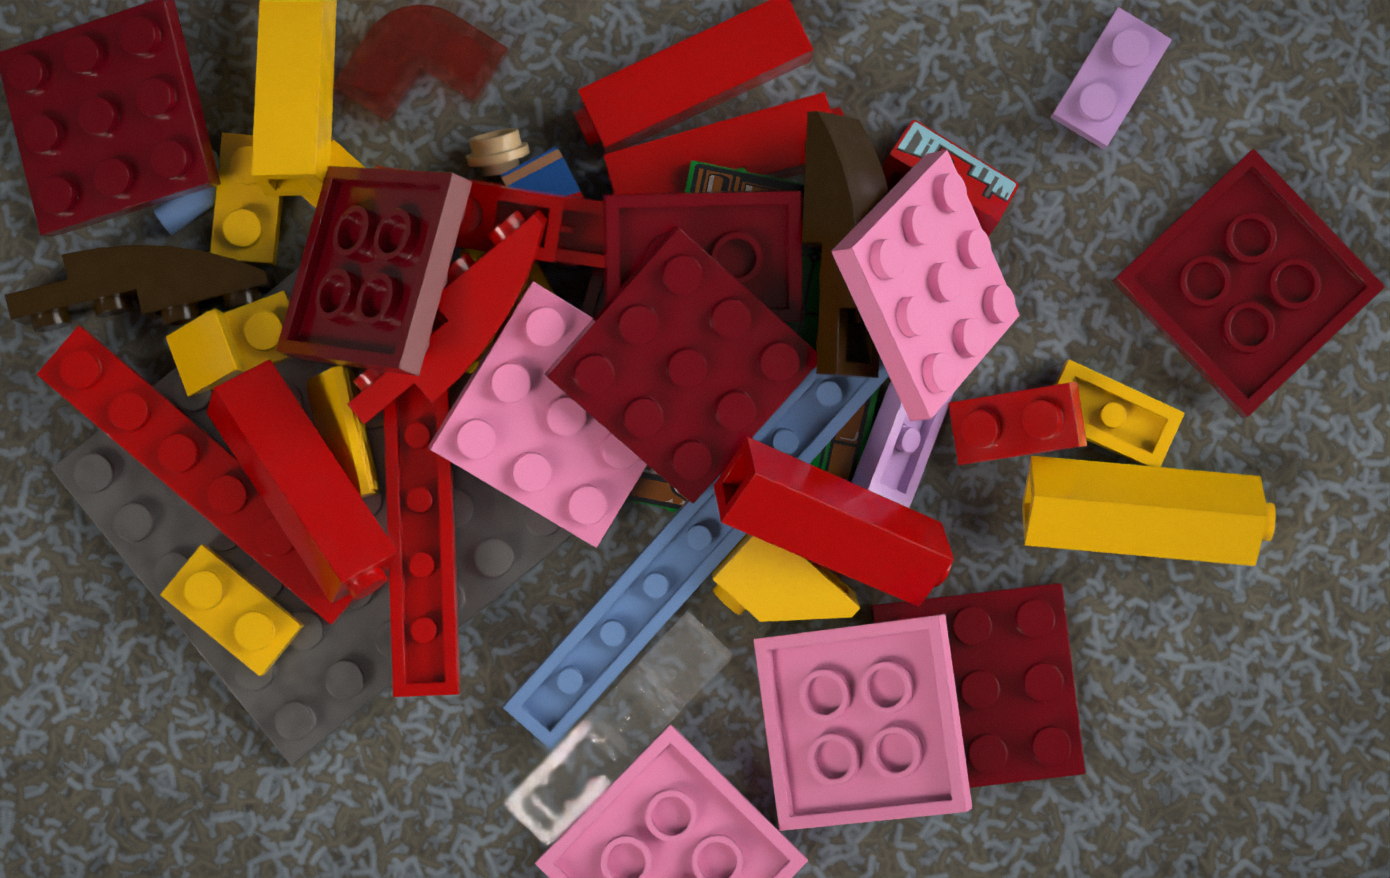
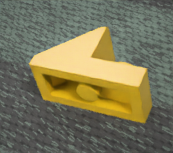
M283 290L225 313L216 308L212 309L166 336L188 397L212 390L214 387L269 359L274 366L294 359L293 357L276 352L290 302L288 292Z

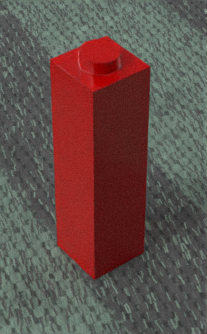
M768 0L578 89L579 99L583 108L574 111L573 115L587 145L590 147L600 142L604 153L607 154L628 148L811 62L814 49L791 1Z
M822 92L603 154L614 194L685 192L691 160L731 169L742 167L751 173L785 179L805 173L807 112L821 111L844 116L840 106L830 109L826 92Z
M269 359L214 387L207 415L330 603L333 604L349 594L352 595L354 600H360L385 584L388 580L386 573L397 550L272 361Z
M746 437L714 484L721 523L918 607L934 587L940 586L945 581L954 561L942 522L750 437Z

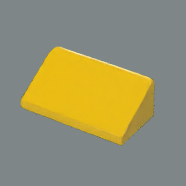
M339 365L311 377L307 381L306 387L317 431L363 499L379 495L378 491H381L367 426L361 422L347 405L359 393L357 385L353 382L356 379L355 373L345 366Z

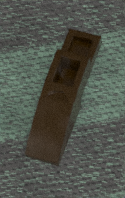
M821 111L807 112V134L805 141L802 243L822 246L821 268L819 272L820 300L816 339V374L854 378H879V353L831 251L889 192L874 147L859 119Z
M125 245L93 248L62 254L67 280L5 294L10 319L24 325L32 324L34 332H47L70 326L72 324L71 314L92 309L95 310L96 317L123 314L134 309L132 300L137 298L139 299L143 315L154 320L162 318L164 327L188 324L201 316L200 309L224 303L226 311H230L262 299V294L272 290L276 286L275 278L264 270L233 258L201 250L172 246Z

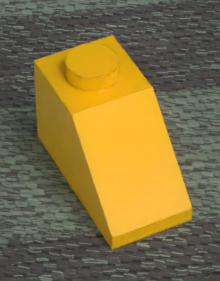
M746 534L712 571V579L717 583L713 588L715 595L737 615H741L747 610L760 622L852 618L860 609L856 593L829 568L749 534Z

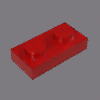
M1077 382L949 402L958 465L1087 446Z

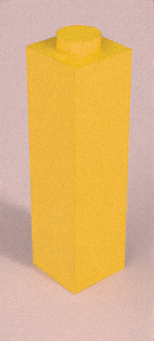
M259 0L251 176L266 196L320 195L327 167L330 166L337 0Z
M1031 456L1022 502L1025 546L1256 566L1262 541L1272 540L1276 521L1274 503L1266 502L1261 476Z

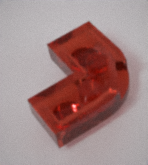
M409 5L391 11L372 26L333 87L336 91L389 123L422 71L476 104L506 58L509 50L503 44L448 10L432 5Z

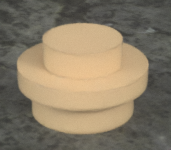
M508 128L469 138L471 153L466 155L469 167H481L483 176H494L519 166L518 158L528 155L530 150L527 142H521L518 128Z

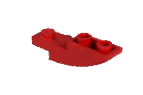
M380 165L374 166L376 169L406 170ZM470 180L472 181V186L466 204L465 218L457 236L456 247L488 252L495 245L487 235L518 210L525 219H528L537 210H540L547 218L536 260L554 263L559 261L604 268L603 201Z
M517 210L487 235L495 246L475 262L466 252L449 266L447 283L442 291L438 309L447 320L441 324L435 317L430 334V345L424 356L419 376L366 369L353 381L361 391L347 405L363 424H366L414 383L433 403L463 375L484 351L510 314L528 280L538 255L547 218L540 210H537L528 219H525Z

